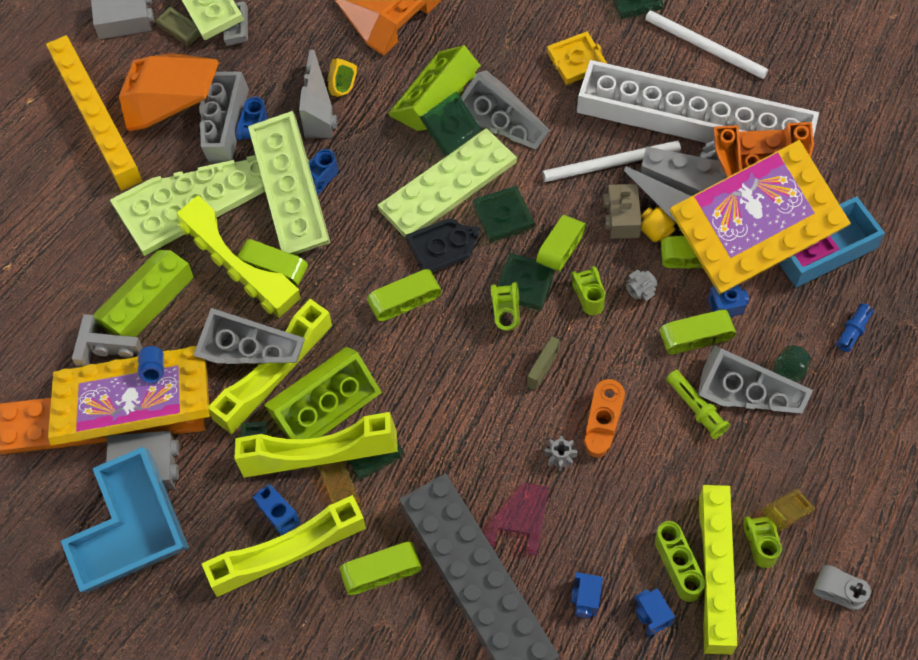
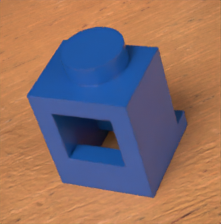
M740 285L721 295L718 294L715 287H711L708 302L712 312L727 310L730 317L744 314L746 306L749 304V296L746 289L741 290Z
M575 573L571 603L576 604V616L581 618L597 616L603 577Z
M658 588L651 592L648 589L644 590L634 597L637 602L636 615L642 624H647L648 627L645 633L648 637L672 625L675 616Z

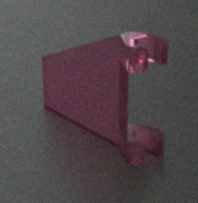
M523 483L487 527L485 537L492 548L496 545L499 529L530 535L527 553L530 555L538 554L549 487Z

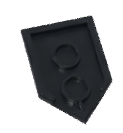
M448 218L406 234L405 237L421 270L429 269L434 273L469 259L481 229L474 226L469 227Z

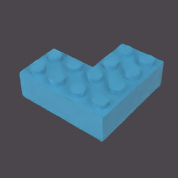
M857 196L839 204L851 223L848 227L830 236L840 250L805 267H802L795 255L779 263L795 287L803 285L878 249L885 232Z
M145 447L92 468L112 519L61 540L80 592L93 591L189 549L152 453Z

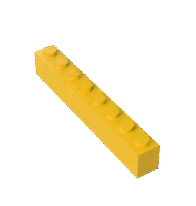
M65 35L46 43L65 85L120 190L123 191L143 182L132 156L68 36Z

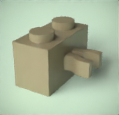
M638 184L609 185L608 194L603 195L604 209H608V215H605V229H610V239L639 238L641 214Z

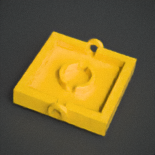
M588 32L547 46V54L566 85L585 77L590 60L607 64L601 54L600 45L594 43Z

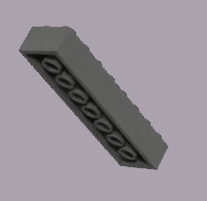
M443 474L400 498L401 511L490 660H559L560 656L447 474Z

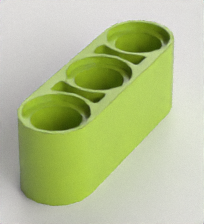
M563 214L541 246L536 263L560 272L580 242L586 228V223Z
M685 236L666 237L661 241L662 264L664 267L703 268Z
M247 239L236 256L254 268L267 272L282 273L296 287H298L308 268V263L302 258L251 239Z
M425 269L371 292L367 297V301L378 321H386L435 300L441 295L442 290L431 270Z
M718 310L673 321L659 329L666 351L672 355L723 343L736 336V330L727 310Z
M665 521L658 527L655 536L656 548L679 597L687 602L696 601L705 586L703 574L679 525L672 521ZM670 533L675 540L666 541L663 539L662 534ZM681 557L686 564L679 566L674 563L673 558ZM688 581L695 583L697 590H688L684 583Z
M405 542L346 562L339 567L348 595L363 593L409 577L422 570L413 542Z

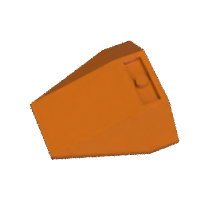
M442 0L334 1L365 43L384 56L398 43L397 30L419 9L428 14Z
M175 53L133 60L119 94L126 128L129 131L147 128L205 100L219 62L216 59Z
M812 122L787 123L784 130L739 132V125L714 126L713 128L715 152L726 178L798 140L801 141L810 157L814 147Z

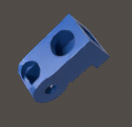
M267 484L252 496L255 504L280 536L292 531L301 524L296 511L270 484Z

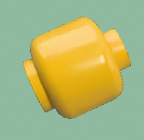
M649 207L641 215L643 220L641 222V231L652 242L662 241L676 230L674 227L676 222L661 207H657L654 210Z

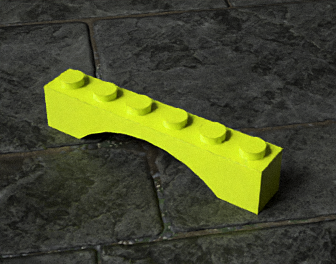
M199 195L176 213L179 221L177 225L180 230L186 235L190 233L195 238L194 242L201 250L204 251L206 249L210 252L212 260L218 266L223 265L228 270V275L235 282L240 281L245 286L244 289L252 298L257 297L262 302L261 306L267 313H274L280 318L300 300L299 289L282 273L267 272L244 263L228 249L219 235L215 210Z
M309 299L293 316L285 331L305 338L297 363H260L242 380L224 389L209 405L213 421L230 434H233L332 327L330 313L312 299Z
M390 412L364 416L345 430L319 438L284 439L257 434L236 438L235 461L244 478L398 452L397 431Z
M703 485L699 494V518L703 539L705 574L704 654L732 655L737 647L730 486Z
M352 495L329 505L308 522L280 537L253 547L226 552L202 563L212 590L219 597L365 530L364 518Z

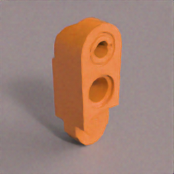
M613 379L599 382L594 389L584 441L587 453L593 457H602L610 451L623 408L625 390L618 381ZM607 390H611L614 392V396L608 398L604 393ZM602 418L606 419L609 423L601 424L597 420Z

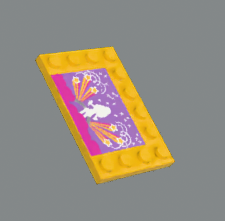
M800 140L670 208L671 214L719 295L851 224Z
M197 346L163 351L164 375L156 383H146L141 379L138 374V356L53 372L48 432L50 445L53 446L210 417L207 360L194 356Z

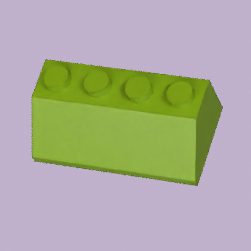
M465 45L439 51L388 114L390 117L416 131L433 129L438 124L439 117L450 109V103L454 98L462 94L466 83L476 76L475 72L481 65Z
M157 250L93 314L98 325L110 335L137 337L194 278L189 263L171 250Z
M345 347L268 401L264 406L288 439H311L323 436L382 392L359 353L349 347Z

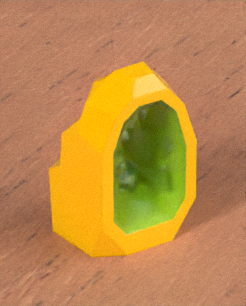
M338 58L332 59L327 79L328 89L332 96H343L353 88L357 74V66L355 64Z

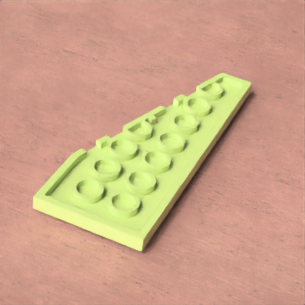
M253 155L247 157V160L239 162L231 160L199 167L198 171L185 174L181 171L173 173L174 176L154 177L114 197L110 201L141 252L146 256L185 235L177 225L179 221L176 213L197 195L215 210L217 218L265 192L257 158Z

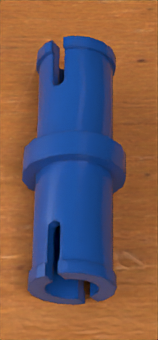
M860 303L851 320H847L845 330L836 342V346L840 347V350L851 352L858 337L863 335L865 325L874 313L873 308H870L871 306Z

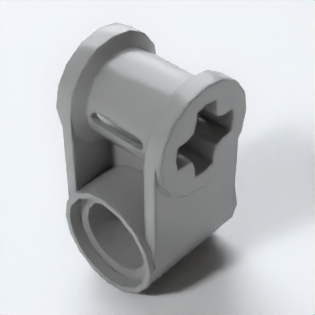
M823 565L814 585L813 593L822 599L835 602L850 610H859L869 599L871 589L866 581L849 575L836 567ZM853 591L858 592V598L853 597Z

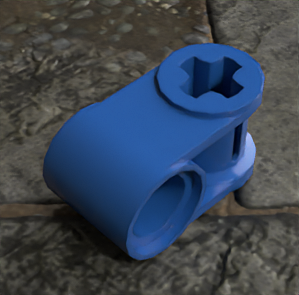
M251 97L245 101L240 120L237 124V140H243V138L251 139L248 126L268 120L265 104L261 98Z
M329 149L320 150L308 162L317 195L338 174L339 169L335 154Z

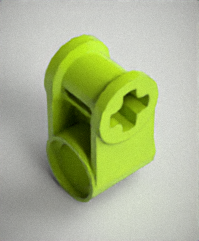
M592 266L590 270L579 273L571 272L572 286L578 295L584 312L592 316L600 314L604 309L605 290L596 266Z
M513 282L512 285L497 287L496 284L491 285V298L496 325L505 331L515 330L520 324L517 282ZM505 313L513 315V323L510 326L502 324V316Z
M767 513L765 517L752 519L749 516L744 517V530L749 540L755 563L762 568L773 567L782 551L774 515ZM767 548L772 551L773 555H765L761 549Z

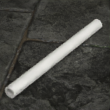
M651 10L646 15V21L761 79H764L769 69Z
M678 140L651 146L652 148L672 152L681 151ZM646 148L543 170L544 182L642 161Z

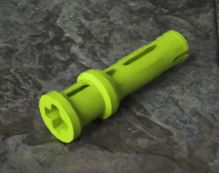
M678 369L667 376L666 381L670 383L694 411L696 421L702 423L708 429L712 439L720 437L729 429L730 423L724 421L719 416L714 405L707 404L698 395V392L682 376Z

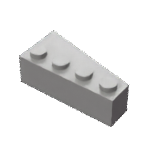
M215 72L206 99L200 102L201 148L209 163L217 164L233 160L237 143V124L249 92L242 72Z
M646 146L640 173L690 196L726 179V175L718 160Z

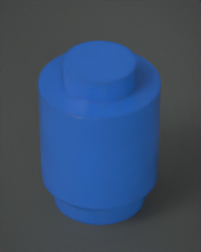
M155 346L144 347L138 353V374L146 383H156L164 375V353Z

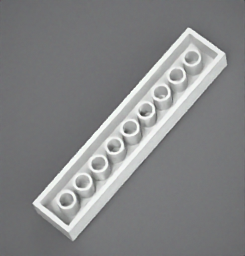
M593 60L589 62L578 95L577 113L705 143L714 140V126L739 125L740 132L784 130L787 123L812 122L814 137L819 112Z

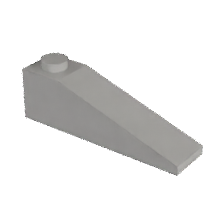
M310 50L307 61V74L304 75L305 87H302L299 108L304 137L332 138L333 129H337V115H333L332 105L315 51Z
M487 70L476 74L452 109L471 125L484 129L487 128L494 134L498 133L533 149H537L550 132L502 82Z
M627 166L624 169L675 221L670 208L691 196Z
M211 308L194 356L217 364L297 363L305 338Z
M714 345L703 367L698 395L722 406L803 413L813 390Z

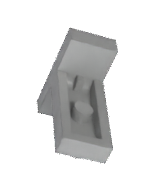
M83 314L72 360L76 367H83L90 364L93 353L99 356H108V354L119 355L127 359L137 357L143 347L138 337L98 334L99 325L94 315Z

